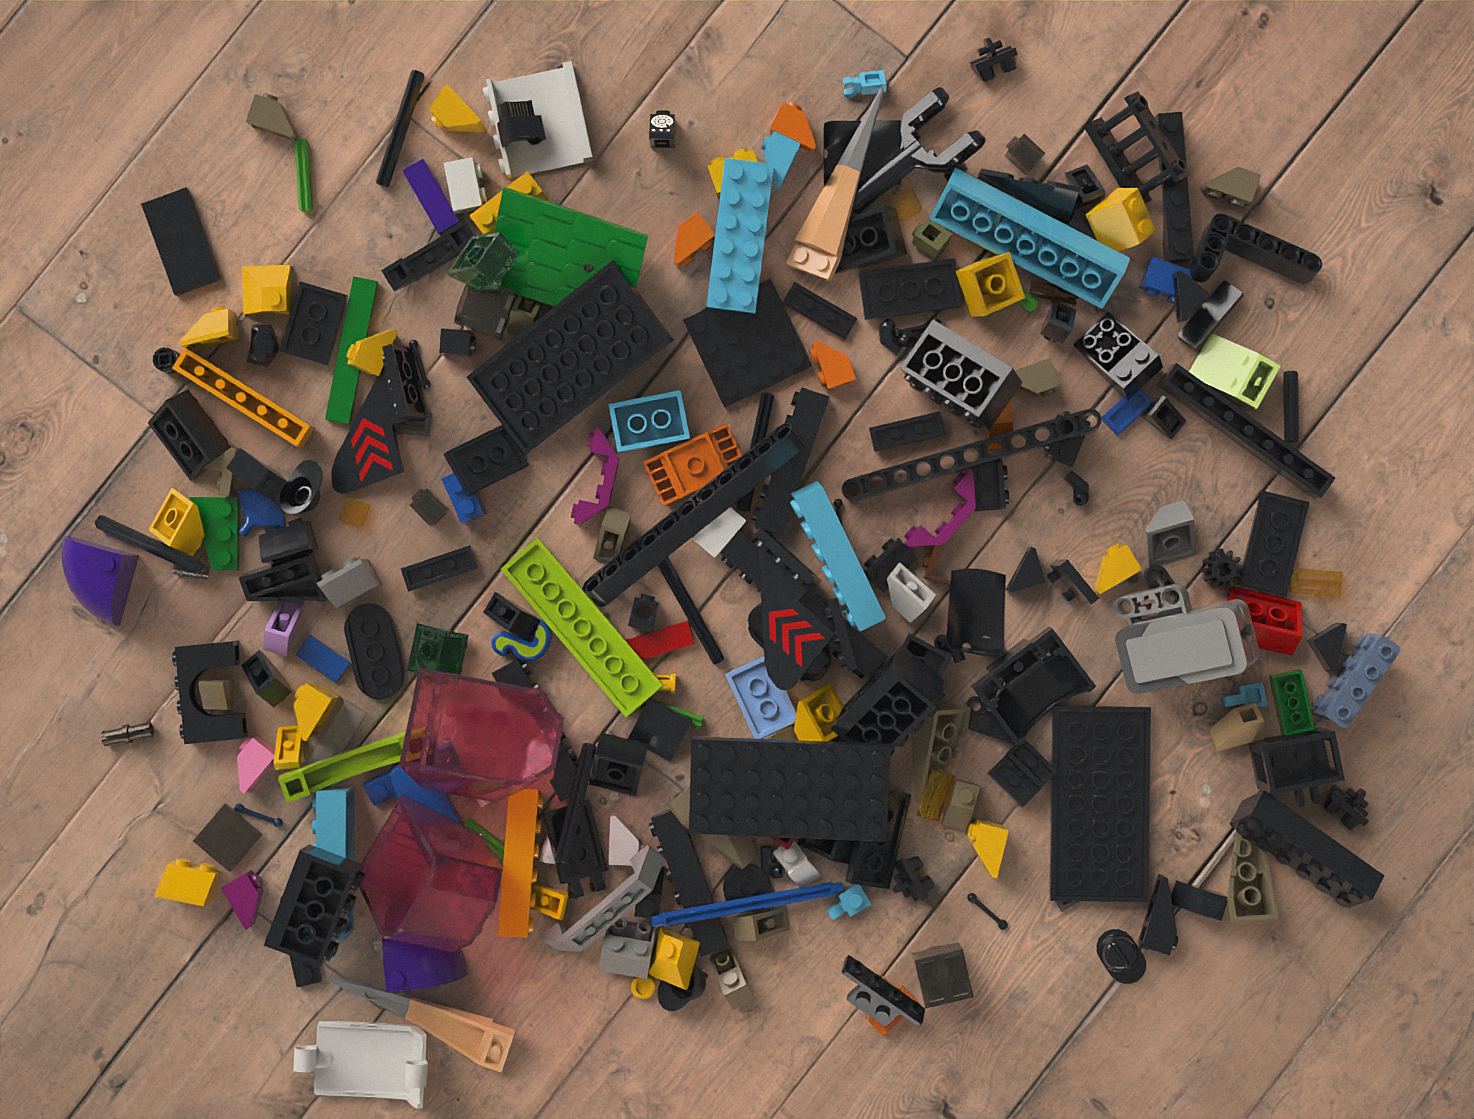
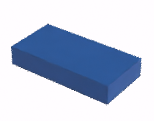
M1140 389L1129 400L1123 396L1101 417L1102 421L1118 436L1153 401Z
M309 635L296 654L298 658L336 683L351 663L311 635Z

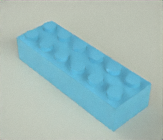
M725 158L707 308L755 314L774 164Z
M815 481L791 493L794 500L790 501V504L798 518L802 517L804 522L800 523L804 533L809 540L813 539L815 542L811 547L819 561H824L825 563L822 566V570L830 584L834 583L836 586L832 588L835 597L841 606L845 604L846 608L842 611L848 623H850L851 627L856 626L861 632L885 620L886 617L823 486L818 481Z
M327 786L316 791V795H313L312 799L313 810H316V819H313L312 833L316 834V844H313V846L354 861L355 786ZM326 880L327 885L331 887L330 882ZM354 907L352 911L349 910L348 914H346L345 919L348 920L346 929L337 940H345L353 933Z

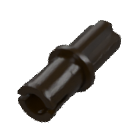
M1036 281L1031 283L1029 290L1030 295L1049 299L1052 303L1055 300L1076 306V299L1079 298L1057 285L1053 286Z

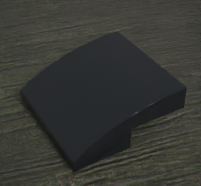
M650 697L628 739L649 744L648 750L671 761L693 720Z
M1026 740L1020 746L1015 744L987 774L1023 808L1058 771Z

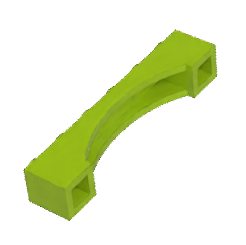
M417 726L279 775L278 780L286 803L311 795L313 792L352 776L396 762L407 761L427 754L429 751L421 728Z

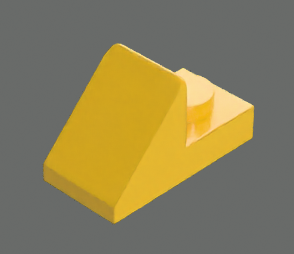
M299 725L278 727L273 762L275 770L300 768V763L305 762L306 758L304 740L301 738Z
M531 883V893H535V907L530 909L558 920H563L568 899L567 890L551 889L538 883Z

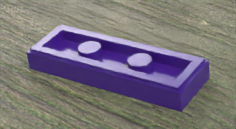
M424 159L402 170L439 235L460 223Z

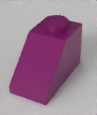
M252 870L221 887L245 930L255 924L264 892L261 887L263 882L257 873L254 874Z

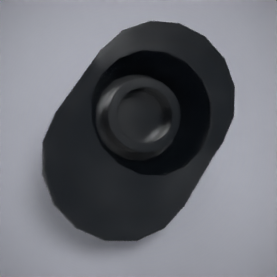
M312 460L303 461L293 471L280 493L279 503L284 512L288 514L309 512L318 505L321 497L319 488L322 483L323 472L317 462Z
M1111 929L1099 937L1096 945L1097 954L1107 971L1116 981L1123 984H1131L1138 981L1144 975L1146 970L1145 957L1127 932L1120 929Z
M694 963L687 990L661 980L657 993L660 1005L667 1011H677L691 1000L699 998L705 991L708 974L702 972Z

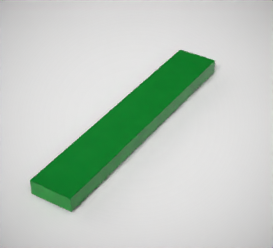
M353 276L325 420L345 424L351 423L361 370L347 364L349 360L347 352L352 344L355 345L357 341L368 337L378 281Z

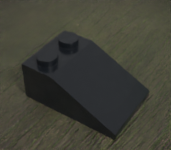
M883 205L850 217L841 260L835 274L883 263L907 255L895 207Z

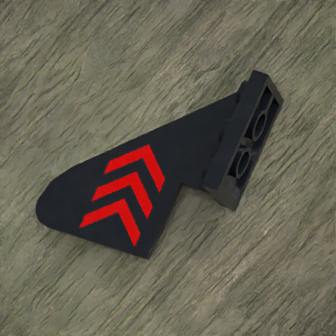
M393 344L382 347L384 353L382 356L383 368L380 375L377 376L334 460L331 470L332 486L338 493L347 494L404 473L394 425L408 420L421 421L428 418L413 350L409 347Z
M760 528L754 536L758 538L757 544L759 548L764 661L771 681L778 689L786 691L792 689L798 683L835 633L800 602V599L812 586L816 588L822 580L770 532Z

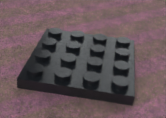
M771 278L759 284L755 314L707 308L683 319L724 408L812 367Z

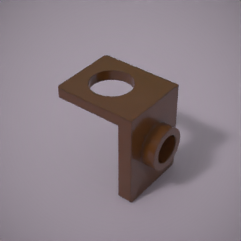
M933 545L930 554H925L922 567L926 568L923 577L950 585V580L931 575L939 550V546Z

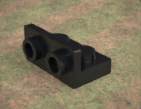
M1063 411L1061 415L1057 414L1056 418L1069 415L1070 412ZM1083 419L1084 425L1089 427L1091 422ZM1063 422L1060 424L1059 430L1063 434H1070L1073 431V426L1069 422ZM1086 435L1044 447L1043 450L1047 451L1045 457L1072 468Z
M998 460L971 468V472L974 474L976 506L974 512L1006 509V504L1010 502L1009 490L1004 488V480L1008 479L1007 465H1003V461Z
M890 538L881 547L884 551L878 557L872 555L863 564L866 567L863 570L865 575L882 592L888 588L887 578L899 563L908 569L918 559L900 538L895 540Z

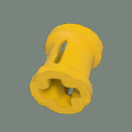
M676 673L656 675L664 685L658 691L675 694Z

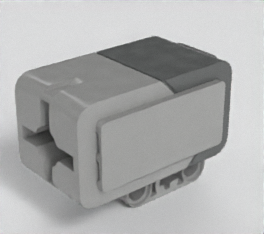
M1172 584L1127 594L1114 602L1113 611L1115 615L1121 619H1127L1128 626L1116 634L1115 641L1126 686L1134 694L1240 674L1259 659L1260 652L1250 611L1247 604L1240 599L1192 609L1187 589L1181 584ZM1171 590L1179 594L1178 602L1170 599L1169 593ZM1148 598L1155 601L1153 605L1148 603L1141 606L1140 603ZM1123 601H1128L1131 604V612L1128 613L1123 609ZM1159 612L1158 615L1145 618L1141 617L1142 615Z

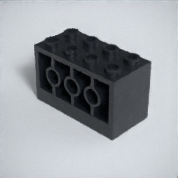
M935 320L931 321L900 366V370L905 374L903 378L910 383V387L919 393L924 391L932 401L939 405L943 402V404L949 407L948 410L958 417L963 415L972 426L979 430L981 427L988 431L992 428L1022 384L1013 367Z
M902 645L844 704L831 730L846 742L890 744L891 757L895 752L893 749L897 745L902 747L910 737L908 734L912 730L917 732L925 722L923 719L927 715L932 717L940 707L938 704L946 695L943 691L947 682Z
M310 844L301 849L264 946L319 967L326 961L330 962L331 958L336 955L340 944L336 940L340 934L344 933L348 923L345 916L349 910L352 911L357 900V896H354V893L358 887H361L365 879L366 873L362 872L365 865ZM326 880L330 882L331 887L327 885Z

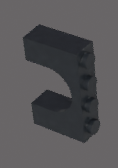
M239 640L175 647V652L172 653V662L174 666H177V676H175L174 683L176 690H179L180 700L177 701V711L182 717L179 733L181 739H184V744L248 737L246 713L227 715L208 713L199 705L195 695L197 680L206 670L241 664Z

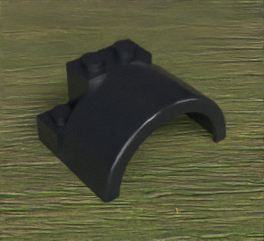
M1049 626L1030 641L1022 639L1004 655L986 667L988 673L971 685L975 693L985 706L990 709L1017 746L1026 741L1025 737L1030 729L1050 712L1053 706H1058L1080 693H1089L1096 687L1054 629Z

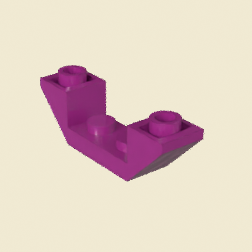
M595 428L594 433L590 432L587 447H591V453L607 456L609 459L608 461H603L601 475H604L603 485L598 484L595 498L599 499L598 504L579 500L578 504L573 505L571 518H574V524L581 525L609 507L619 466V457L602 430Z
M970 470L965 474L961 471L952 481L955 486L951 490L962 498L965 504L959 503L952 510L951 514L953 517L948 523L943 521L934 532L937 535L935 537L922 525L918 526L917 529L913 526L904 535V538L907 539L904 544L907 547L943 545L976 508L974 474Z

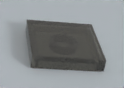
M225 803L193 842L226 870L232 872L263 834Z

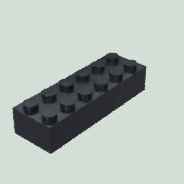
M1265 790L1242 800L1230 822V825L1236 828L1237 833L1253 840L1258 848L1274 855L1278 862L1291 867L1299 877L1315 884L1319 891L1329 894L1342 907L1350 908L1373 900L1385 876Z

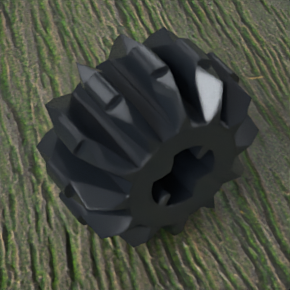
M1218 549L1217 555L1211 551L1209 552L1211 560H1202L1208 566L1207 568H1201L1200 571L1202 573L1208 572V575L1203 580L1204 582L1212 580L1211 588H1216L1219 584L1220 590H1226L1227 584L1230 587L1235 586L1233 578L1236 580H1241L1242 578L1239 574H1236L1237 571L1243 570V566H1236V563L1241 559L1240 557L1232 559L1233 551L1228 550L1225 554L1224 549ZM1218 565H1224L1223 568L1226 570V573H1220Z

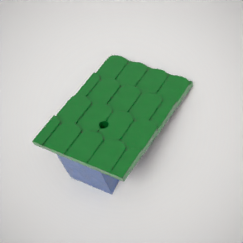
M503 186L491 250L503 256L497 264L490 260L488 261L496 266L485 282L492 286L518 293L520 296L555 306L610 261L614 260L636 289L648 235Z

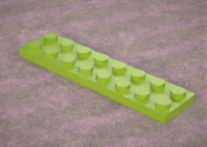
M538 537L501 568L502 572L625 717L632 714L664 686Z

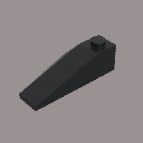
M982 168L977 177L988 185L1064 224L1071 217L1080 190L1079 187L1049 180L1047 183L1038 184V181L1034 180V178L1026 176L1015 180L1012 174Z

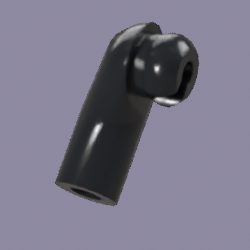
M886 319L878 328L879 341L897 356L903 347L894 339V328L896 327L894 321Z
M945 634L938 635L935 638L934 646L950 652L955 664L966 660L963 652L949 649Z
M760 846L761 869L774 879L784 877L785 868L772 858V846Z

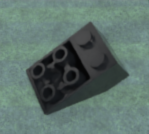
M1109 311L1073 344L1103 378L1127 400L1163 368L1159 354Z

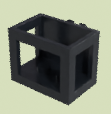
M1316 727L1315 730L1287 736L1276 735L1248 743L1257 788L1262 791L1265 790L1271 795L1294 790L1298 807L1305 806L1303 788L1309 787L1311 801L1313 804H1319L1318 785L1345 780L1335 731ZM1324 740L1330 742L1335 767L1329 766Z

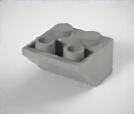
M354 557L342 564L344 568L341 570L332 569L321 576L323 580L317 583L335 608H341L382 585L368 559H360V557Z
M622 916L611 925L605 933L599 971L647 979L656 927L653 928L652 922Z

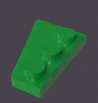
M189 497L198 506L205 534L203 542L212 570H239V498Z

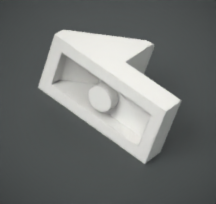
M795 841L788 850L780 845L773 851V854L799 888L809 886L821 876Z

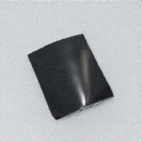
M900 120L875 122L859 182L900 150L902 141ZM828 121L824 123V187L861 121ZM825 149L828 151L827 158H824Z
M968 568L951 571L946 633L949 649L983 656L1004 655L1006 575L983 569ZM968 643L971 648L963 647V644Z

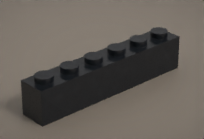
M803 387L800 392L795 391L791 402L795 409L792 415L787 414L785 423H790L804 439L805 445L798 454L771 474L769 485L763 484L759 497L764 499L761 508L756 506L752 520L756 521L755 527L781 536L783 535L792 509L790 501L794 500L791 493L799 488L830 396Z
M671 809L653 815L651 817L652 822L648 823L652 836H657L660 845L657 846V849L667 861L669 868L665 869L669 882L675 883L677 891L674 892V896L678 906L683 905V908L687 909L714 904L688 829L680 823ZM720 917L684 923L687 929L691 927L694 935L691 939L700 942L698 950L701 957L729 947V941Z

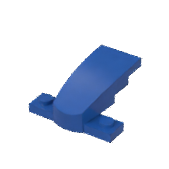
M452 742L442 745L427 754L407 761L397 762L391 767V770L363 782V788L374 806L397 796L408 826L429 867L473 847V842L463 827L462 819L450 801V795L437 778L462 766V760Z

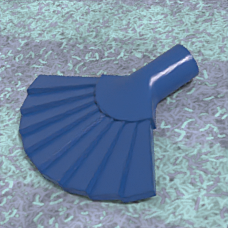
M253 489L236 492L246 518L245 523L238 531L246 537L255 526L279 525V527H285L283 511L275 500L272 501Z

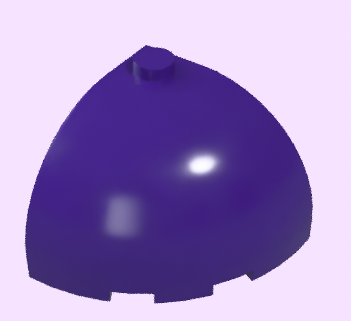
M64 536L62 566L71 592L91 614L107 623L120 626L139 555L71 536Z
M399 908L387 909L384 915L382 930L386 992L434 987L466 977L468 972L463 953L459 945L456 944L455 940L448 933L449 931L436 920L419 914L417 911Z

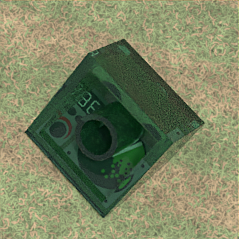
M501 232L472 236L447 274L479 291L495 290L501 285L505 273L514 266L515 258L519 251Z
M417 623L407 671L433 679L459 682L469 635Z

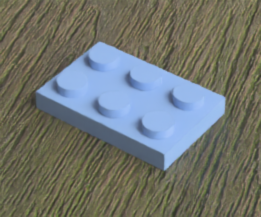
M764 656L725 674L755 739L763 738L795 723L796 711L787 691L778 689L769 678Z

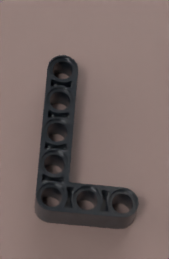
M1220 213L1214 215L1203 231L1190 267V275L1197 282L1203 283L1208 281L1218 268L1224 250L1301 284L1310 283L1321 270L1323 263L1320 257L1312 252Z

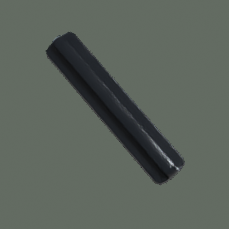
M1285 371L1283 373L1284 441L1296 443L1299 441L1298 372Z

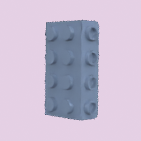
M1366 633L1357 639L1354 644L1356 648L1351 655L1348 654L1343 659L1340 665L1342 668L1337 675L1334 674L1329 679L1326 685L1328 688L1323 695L1320 694L1313 702L1314 708L1311 711L1319 718L1333 721L1342 728L1349 726L1400 653V647L1382 634Z

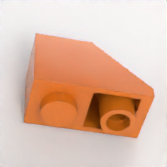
M698 212L678 226L674 264L677 268L681 265L686 267L695 260L694 255L700 250L704 253L714 245L715 234Z
M819 341L812 343L813 349L809 351L813 363L818 362L821 372H818L817 375L821 386L826 385L828 391L856 380L849 356Z

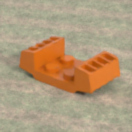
M726 423L643 461V464L662 505L666 506L700 490L742 455Z

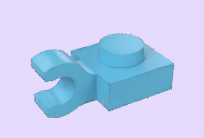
M883 70L862 72L856 78H843L844 87L852 86L849 89H844V96L846 98L856 96L859 91H862V95H875L881 88L884 92H887Z
M1263 682L1237 686L1238 694L1220 697L1222 706L1226 707L1238 704L1242 707L1254 703L1257 704L1258 708L1268 706Z
M855 884L843 891V893L838 894L841 901L828 908L827 912L832 920L838 918L846 911L851 917L870 906L871 903L861 886Z

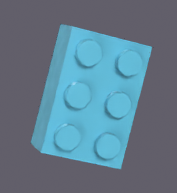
M681 390L608 404L619 454L690 440Z

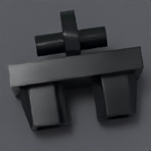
M988 37L984 39L985 47L978 49L979 56L988 55L969 62L971 69L977 71L981 81L986 82L995 78L992 65L1000 63L1003 73L1017 69L1014 56L1018 55L1016 48L1011 46L996 51V49L1003 47L1002 42L999 40L993 43Z
M1336 785L1330 788V796L1324 802V808L1330 814L1334 815L1343 808L1347 813L1341 818V822L1349 830L1354 829L1359 824L1365 826L1369 822L1366 818L1368 812L1363 809L1369 804L1364 800L1365 790L1360 788L1355 792L1349 787L1344 793Z
M919 856L897 860L895 868L898 874L893 876L897 884L892 888L893 892L898 893L901 891L905 898L911 895L914 901L920 899L924 901L929 897L927 893L935 887V884L928 875L919 879L915 873L923 868V863Z

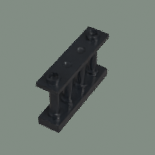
M1137 91L1124 98L1128 104L1126 108L1106 122L1102 117L1093 120L1085 125L1084 129L1120 188H1138L1146 204L1152 200L1149 195L1150 191L1170 178H1173L1175 183L1188 177L1189 173L1187 172L1185 162L1178 157L1148 108L1147 100ZM1134 114L1141 127L1120 142H1117L1111 133V129ZM1147 135L1154 148L1134 162L1129 163L1124 155V150ZM1157 157H1160L1167 169L1143 184L1136 171Z

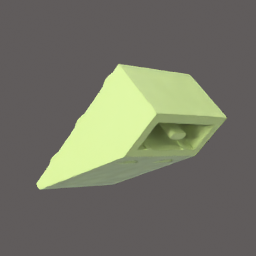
M1211 334L1204 343L1189 372L1219 394L1252 411L1259 407L1281 366L1259 353Z

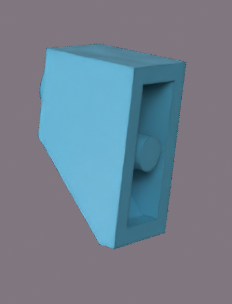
M774 131L771 137L767 135L761 149L765 150L763 154L765 163L774 164L772 184L776 191H780L801 143Z

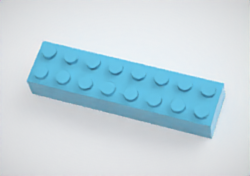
M957 168L954 169L929 220L997 255L1010 252L1014 264L1103 309L1124 275L1130 260L1124 254Z

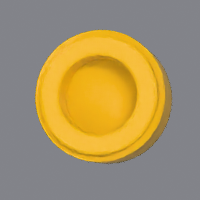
M648 975L647 979L634 977L631 983L633 995L639 999L651 997L655 991L654 979L650 975Z

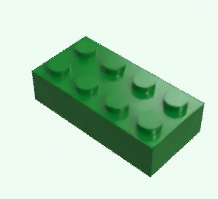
M1297 669L1269 675L1281 735L1287 736L1315 730L1303 671Z

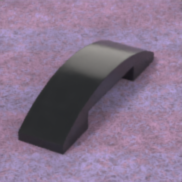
M465 220L445 231L441 237L406 258H400L382 269L381 272L395 292L448 263L474 245L477 239Z

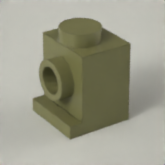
M928 217L923 224L918 223L913 230L912 235L914 238L912 244L930 255L933 261H936L949 245L952 233L941 225L929 220Z

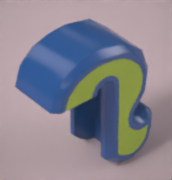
M544 620L540 621L533 642L501 631L492 638V648L501 656H507L509 649H511L516 657L523 661H536L543 657L549 649L552 641V631Z

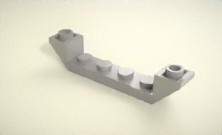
M647 844L630 859L635 872L571 928L568 929L557 922L540 936L541 940L557 951L581 952L653 890L664 861L663 855Z

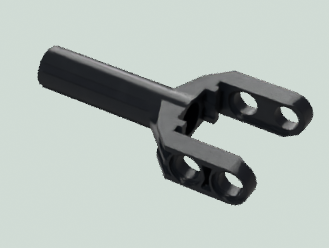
M942 87L931 91L903 114L900 129L902 136L900 150L858 183L852 207L855 213L859 214L915 168L926 169L933 173H951L983 147L986 139L978 130L967 132L938 156L933 150L927 153L918 143V140L921 138L917 130L941 112L949 100L948 93Z

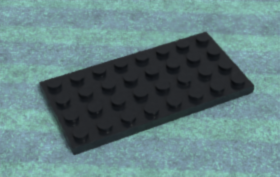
M612 260L466 378L526 455L668 346L674 339L617 263Z
M1053 706L1051 765L1058 772L1051 779L1050 901L1148 902L1151 707Z
M692 736L689 834L886 842L891 745L881 743Z

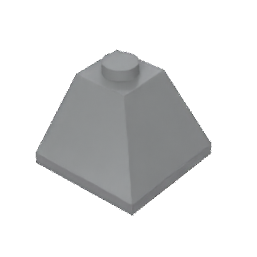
M1182 500L1161 506L1145 529L1149 566L1196 553L1194 518L1185 501Z

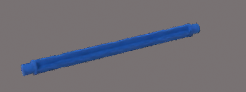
M828 882L663 912L660 915L652 916L651 922L653 928L659 926L664 928L829 896L832 897L835 894L843 893L842 882Z

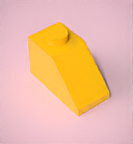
M394 329L386 330L359 340L355 345L352 344L347 352V358H349L347 364L372 376H379L384 365L382 347L393 344L398 331Z
M1116 543L1106 549L1108 554L1104 555L1101 559L1094 587L1096 594L1104 593L1142 570L1127 544L1120 546L1119 543Z

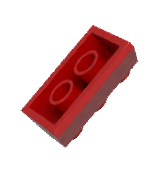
M1230 587L1226 601L1240 599L1247 604L1258 647L1293 656L1303 637L1301 602L1243 588Z

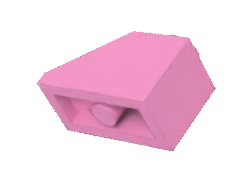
M259 736L252 739L248 737L239 747L241 752L237 756L240 791L243 794L253 788L274 762L275 749Z

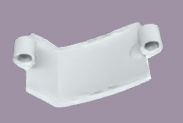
M319 1021L316 1045L295 1047L293 1072H315L314 1093L316 1095L407 1100L416 1109L423 1108L424 1087L427 1086L428 1062L425 1060L427 1035L416 1025Z

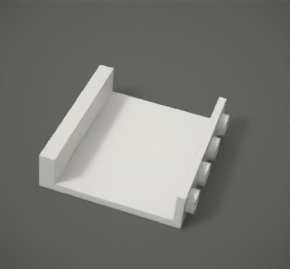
M572 61L562 63L563 68L508 80L492 82L491 79H486L487 87H484L483 91L486 102H491L492 111H488L491 126L495 125L497 135H493L496 150L501 149L502 158L498 159L501 173H506L508 179L521 177L527 171L531 175L594 161ZM532 100L534 114L542 116L546 140L537 145H531L527 141L512 142L508 147L502 148L497 123L502 120L499 105L507 101Z

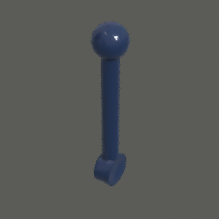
M236 804L234 807L237 813L252 815L273 823L275 827L283 825L281 818L274 819L249 810L242 804Z

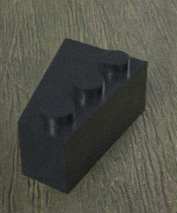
M313 551L243 573L239 577L247 601L288 600L325 602L328 599L317 585L323 579L321 578L322 575Z

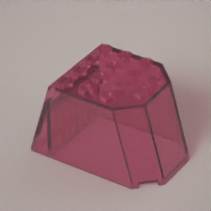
M419 668L399 767L424 790L498 802L526 789L555 769L564 718L557 712L543 690Z
M402 794L361 863L365 865L362 872L366 873V876L359 888L382 938L455 952L473 943L476 936L481 934L488 916L494 912L498 899L502 868L482 834Z

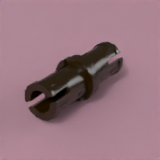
M151 722L134 726L126 724L119 729L102 731L101 738L112 736V738L102 740L104 746L121 742L129 744L136 739L153 737L154 730L143 732V730L153 728Z

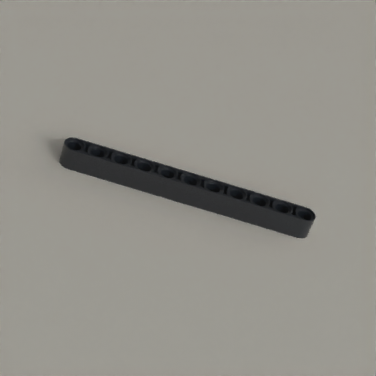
M1086 409L850 478L843 483L842 493L849 501L858 502L1094 433L1100 428L1102 418L1100 413L1094 409ZM1087 415H1092L1097 419V424L1094 427H1087L1083 423V418ZM1069 422L1073 426V431L1070 434H1063L1059 430L1061 423ZM1037 430H1047L1049 438L1046 441H1039L1035 437ZM1015 436H1022L1025 439L1026 443L1022 448H1015L1012 445L1011 441ZM990 444H1000L1002 447L1001 452L998 455H991L988 452ZM975 450L978 453V458L974 462H968L964 458L965 452ZM944 457H952L954 459L952 468L944 469L941 467L940 463ZM926 463L931 467L928 475L921 476L917 473V468L920 464ZM899 470L907 473V478L902 483L894 481V474ZM875 477L883 479V486L878 490H874L870 486L871 480ZM851 484H857L860 487L859 494L854 497L847 494V488Z
M790 423L778 426L589 577L583 584V592L599 607L608 605L798 454L805 445L804 439Z

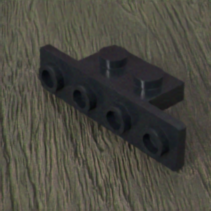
M848 955L845 958L841 972L858 984L848 993L846 999L848 1002L884 1027L899 1014L917 1027L922 1025L925 1014L923 1006L852 956Z

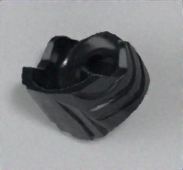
M252 325L247 362L267 367L279 351V343L272 325Z

